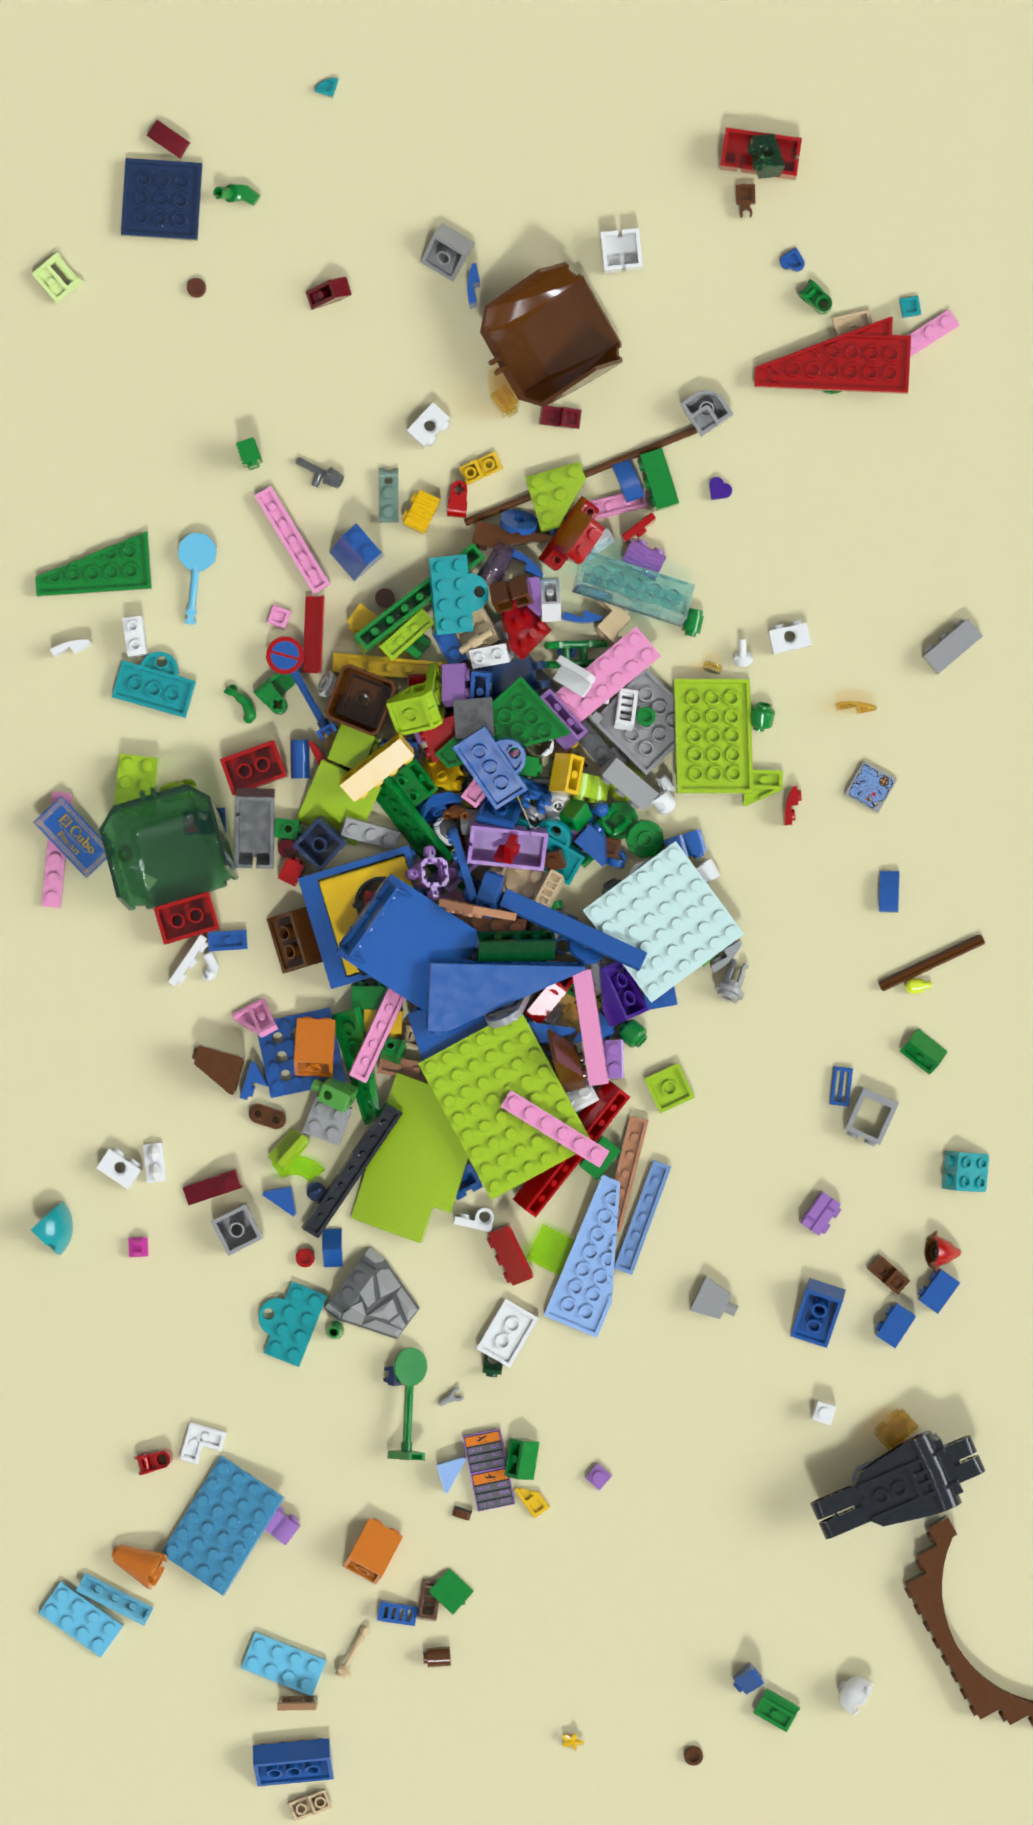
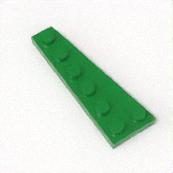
M360 1006L332 1015V1019L336 1020V1036L348 1073L366 1036L363 1024L364 1016ZM373 1070L367 1083L349 1076L351 1084L359 1087L356 1099L364 1125L371 1124L380 1111Z

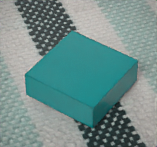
M918 296L899 299L902 318L921 315Z

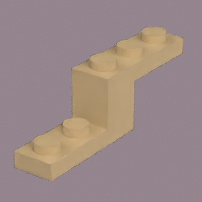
M589 579L582 589L609 614L594 631L612 647L623 638L621 636L618 637L617 634L632 618L625 608H620L615 603L616 600L610 594L606 595L601 590L602 587L599 583Z

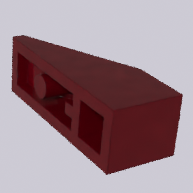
M236 1168L182 1188L189 1206L240 1189L243 1185Z

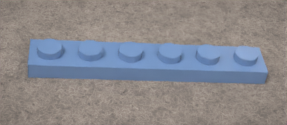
M655 1160L652 1161L614 1269L633 1274L671 1166Z

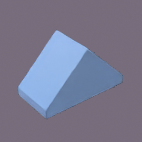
M464 1456L437 1463L444 1492L447 1494L466 1461Z

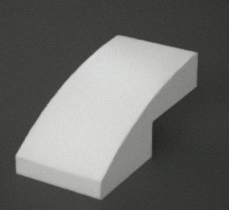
M74 640L57 645L50 649L54 657L59 656L70 648L77 654L92 645L90 640Z

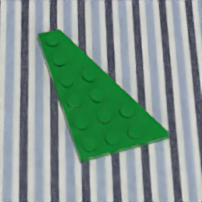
M522 676L493 701L495 736L493 737L495 740L505 737L513 738L519 741L525 748L568 736L572 733ZM456 736L435 753L448 769L464 765L452 748L454 744L462 740L456 739ZM511 748L509 752L518 750V748Z

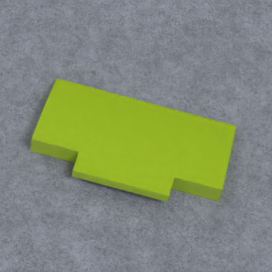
M397 1072L387 1102L401 1110L403 1114L366 1167L350 1218L422 1243L434 1208L448 1213L452 1212L469 1158L428 1082Z

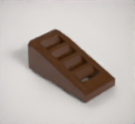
M422 1579L417 1619L437 1620L439 1602L436 1599L424 1597L425 1594L431 1595L428 1592L429 1590H425V1587H433L437 1581ZM423 1602L434 1603V1607L425 1606ZM422 1610L433 1611V1615L422 1613Z

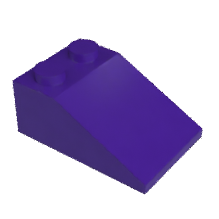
M616 961L600 968L602 1010L610 1027L649 1011L636 981L622 963Z

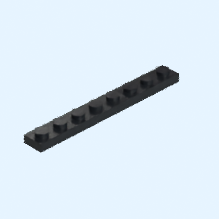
M385 1102L301 1226L304 1231L317 1238L320 1237L402 1116L403 1112Z

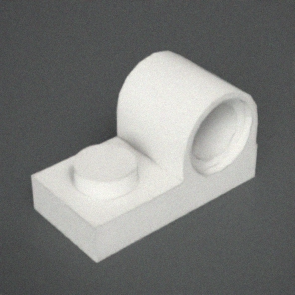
M482 1207L477 1210L475 1219H471L469 1214L460 1213L459 1216L455 1215L454 1224L491 1232L494 1213L488 1207ZM483 1211L490 1214V1219L486 1222L481 1221L479 1218L480 1213Z

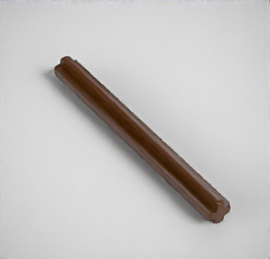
M977 935L878 982L880 989L886 991L985 944L982 935Z

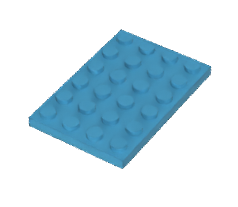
M220 1456L161 1553L166 1554L167 1558L222 1596H225L285 1497L226 1457Z

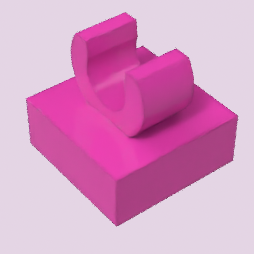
M148 1237L128 1238L129 1257L149 1256Z

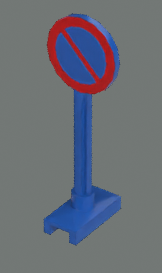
M282 636L276 638L269 644L266 650L267 663L273 671L279 674L292 675L318 721L319 730L316 733L324 742L327 740L324 736L325 734L331 735L332 730L337 734L339 729L333 722L329 723L328 719L324 718L298 671L304 661L303 648L297 640L291 637Z

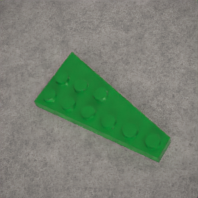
M148 531L36 576V596L152 589Z

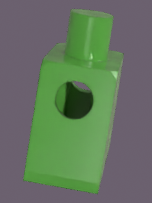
M329 1077L325 1082L314 1079L311 1090L320 1093L318 1101L345 1113L353 1105L359 1087Z

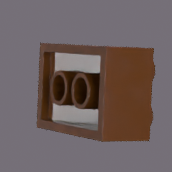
M547 1030L552 1060L565 1093L586 1088L585 1080L588 1079L586 1068L582 1069V1064H585L583 1053L578 1052L576 1045L554 1031Z

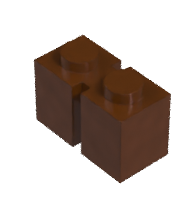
M526 575L515 576L509 579V582L498 581L489 585L492 605L497 614L513 610L512 599L516 600L517 608L534 603L531 584Z

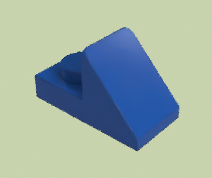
M255 1061L250 1063L239 1097L244 1100H248L249 1096L253 1097L256 1086H253V1082L268 1086Z

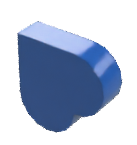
M794 248L781 257L780 266L785 270L791 269L794 272H800L803 270L805 262L797 248Z

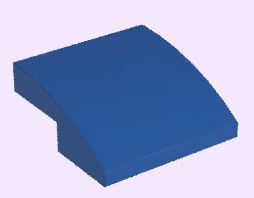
M476 263L471 265L468 275L467 291L470 309L477 308L474 289L480 287Z

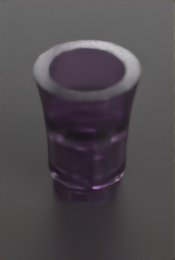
M498 543L477 575L482 577L487 585L502 581L507 567L512 560L513 549L503 543Z

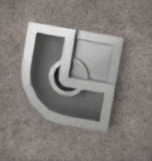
M711 390L699 391L680 403L687 418L701 437L733 415L724 399L718 393Z

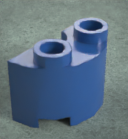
M472 1163L466 1166L456 1197L457 1201L467 1196L466 1191L472 1189L475 1192L483 1187Z

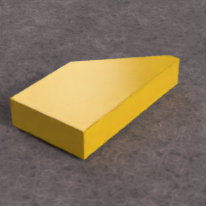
M519 1487L514 1488V1491L533 1518H536L550 1508L539 1491Z

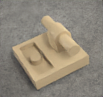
M484 607L472 612L474 631L454 633L461 645L458 648L461 654L465 653L469 660H471L469 650L495 645L502 640Z

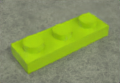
M422 608L379 647L391 661H394L434 625V621Z

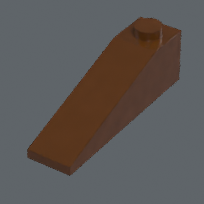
M476 521L472 543L479 550L487 551V548L495 549L550 542L552 536L539 533L523 536L519 535L520 532L511 534L500 525Z

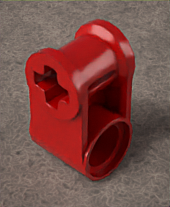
M455 481L451 485L447 517L466 518L468 489L463 481ZM457 484H460L461 488L464 489V491H462L460 495H457V492L453 491V488H456Z
M161 1449L134 1456V1459L138 1462L139 1475L166 1468L173 1460L171 1451ZM160 1454L167 1456V1463L159 1461Z

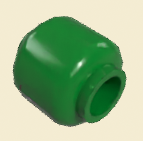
M757 702V704L751 707L750 713L753 729L764 732L765 729L771 728L775 716L772 705L765 702Z
M635 1019L629 1022L626 1020L619 1027V1030H621L619 1038L630 1048L640 1047L647 1039L646 1028Z

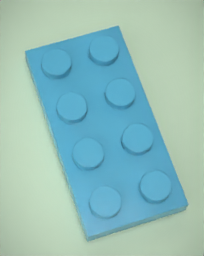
M62 1581L39 1611L40 1615L99 1657H102L124 1626Z
M255 1631L241 1669L313 1696L326 1659Z

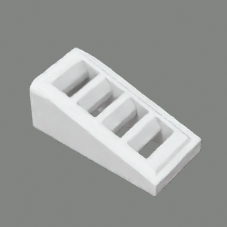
M625 688L619 690L614 721L615 729L633 730L638 690ZM622 696L633 697V700L622 699ZM621 704L632 705V707L621 706ZM620 712L631 713V715L620 714Z

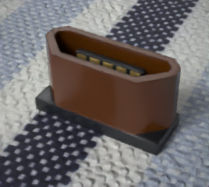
M455 1505L452 1515L469 1521L472 1510Z

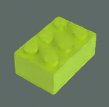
M119 754L113 811L154 816L160 758Z

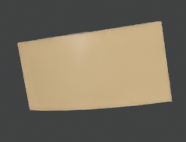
M325 1789L287 1803L294 1821L332 1808Z

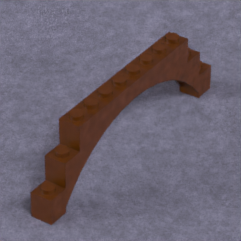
M946 1515L927 1525L929 1531L926 1534L930 1542L935 1541V1543L916 1553L918 1559L915 1562L920 1571L923 1569L924 1571L905 1581L907 1587L904 1590L909 1599L911 1597L914 1598L916 1604L913 1606L917 1614L924 1616L925 1621L922 1623L927 1632L932 1631L934 1635L932 1641L936 1648L941 1647L944 1653L941 1655L946 1666L950 1664L953 1671L950 1674L955 1683L959 1681L963 1687L959 1690L964 1699L969 1698L972 1704L969 1706L974 1716L978 1715L981 1720L1001 1709L998 1713L1003 1722L1007 1721L1009 1725L1030 1715L1028 1720L1033 1727V1700L1014 1695L986 1679L965 1658L951 1634L942 1599V1578L947 1551L952 1538L958 1534Z

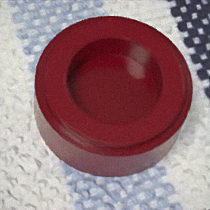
M291 839L282 840L278 844L279 854L284 858L293 857L297 852L292 846L295 842Z

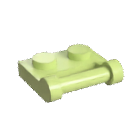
M59 252L55 253L32 273L57 304L83 283V280L77 277L61 259L62 256ZM53 264H56L71 281L68 286L51 268Z

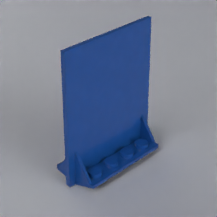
M390 874L389 877H385L357 919L350 926V929L340 941L336 954L427 1012L429 959L467 960L476 948V937L479 931L452 913L445 912L443 907L438 906L437 903L393 874Z

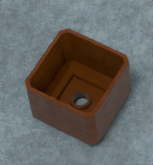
M352 664L342 666L324 711L326 717L368 735H379L382 733L389 716L386 702L398 693V684L395 681ZM363 694L369 697V703L366 706L360 705L358 701L359 697Z

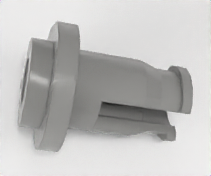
M731 959V965L726 971L723 982L716 983L714 990L717 991V996L737 1004L738 1000H742L744 997V992L740 989L745 978V971L749 965L743 963L737 981L731 980V976L737 960Z

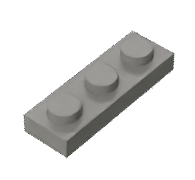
M345 816L339 834L394 850L401 832L397 829Z

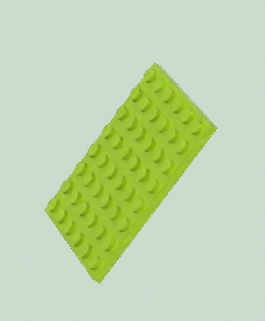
M523 1014L508 1025L498 1028L487 1026L418 1063L491 1200L576 1154L500 1107L510 1090L590 1139Z

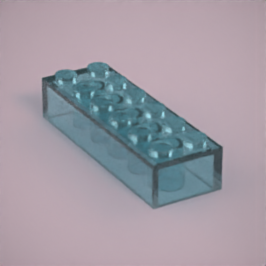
M591 551L578 566L572 592L681 627L687 619L695 585Z

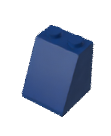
M357 523L342 535L329 552L354 581L383 557L382 552Z

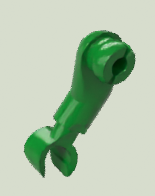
M231 684L225 688L224 693L233 696L242 705L245 713L243 720L248 724L252 723L257 716L252 701L244 694L238 693L237 686Z

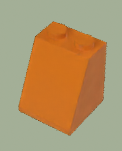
M308 1016L297 1018L294 1051L295 1075L333 1077L336 1020L327 1017L313 1019Z
M369 1518L343 1567L377 1584L403 1536L400 1535L398 1530L385 1527L380 1520Z

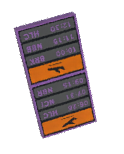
M500 1428L463 1435L477 1511L515 1504L511 1479L504 1476L507 1460Z

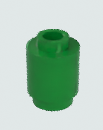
M688 608L682 625V631H685L684 635L696 637V634L701 633L704 616H702L703 611Z

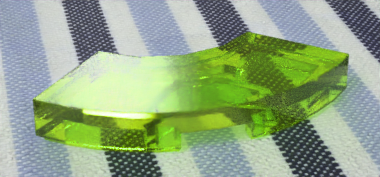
M300 1155L285 1172L274 1162L271 1163L282 1178L289 1175H299L310 1182L325 1171L316 1161Z

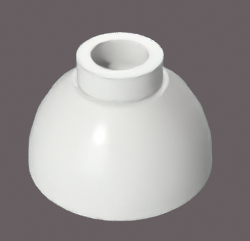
M327 672L322 677L318 686L319 696H331L338 678L333 672Z

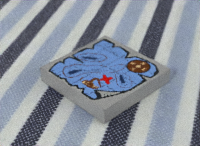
M863 761L845 795L879 813L897 779Z

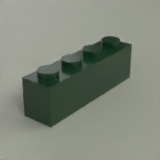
M550 930L477 932L475 951L478 962L548 961L555 959L556 939L554 932Z

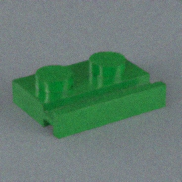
M766 1688L753 1713L787 1732L800 1707Z

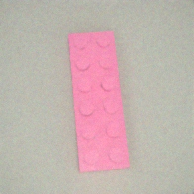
M636 626L585 668L596 678L585 697L579 696L564 686L555 695L582 722L660 658L661 655Z

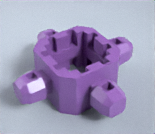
M426 846L423 849V856L425 858L418 860L413 865V868L407 869L405 871V878L415 880V885L419 889H428L426 892L427 897L435 901L439 899V890L437 888L446 886L449 878L456 877L458 872L457 868L448 867V863L443 857L435 858L434 846ZM425 864L436 865V868H439L437 871L439 880L437 882L430 883L427 882V879H424L425 869L423 870Z

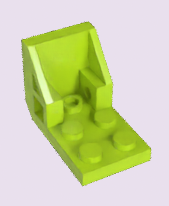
M437 662L429 664L424 683L412 685L387 700L386 705L397 734L400 733L403 736L435 729L443 723L446 707L442 702V676Z

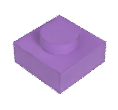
M599 1463L585 1476L598 1490L612 1477Z

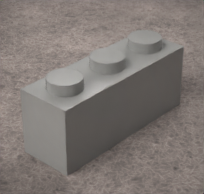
M969 619L958 621L953 626L955 628L954 631L950 634L945 632L938 638L941 641L936 646L931 644L924 650L926 654L923 656V659L936 674L943 671L983 637Z
M613 754L598 771L602 775L600 779L608 786L613 784L616 787L614 791L622 798L627 796L630 799L628 803L636 810L640 807L644 811L659 794Z

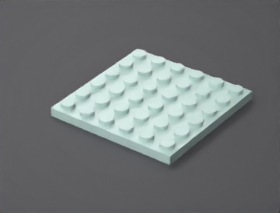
M676 841L583 909L597 930L647 952L640 971L626 965L624 966L651 1003L744 935L743 931Z

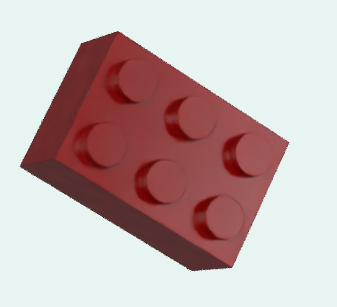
M275 740L220 759L233 796H236V788H259L288 777Z
M205 892L153 908L164 945L221 929L211 892Z

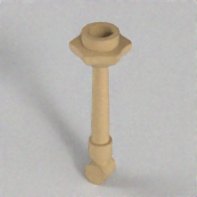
M365 1625L360 1627V1634H358L357 1640L344 1665L334 1666L335 1674L343 1679L346 1676L351 1677L348 1666L360 1644L364 1641L365 1635L370 1633V1629Z

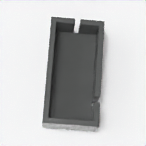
M236 788L235 868H252L253 857H257L256 868L273 869L275 789Z

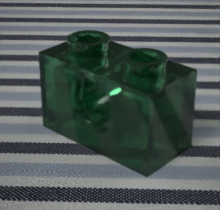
M775 135L752 136L747 146V152L749 156L751 155L753 170L756 171L758 179L780 177L785 164Z

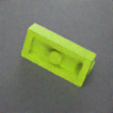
M291 1129L268 1155V1158L285 1172L310 1142L303 1134L300 1135L296 1130Z

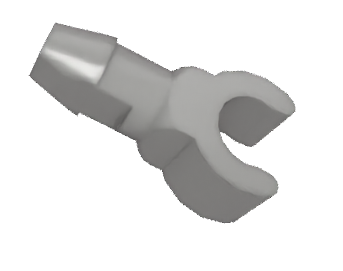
M459 1387L454 1388L451 1394L438 1402L439 1405L444 1406L453 1401L463 1400L464 1396L459 1398L454 1396Z

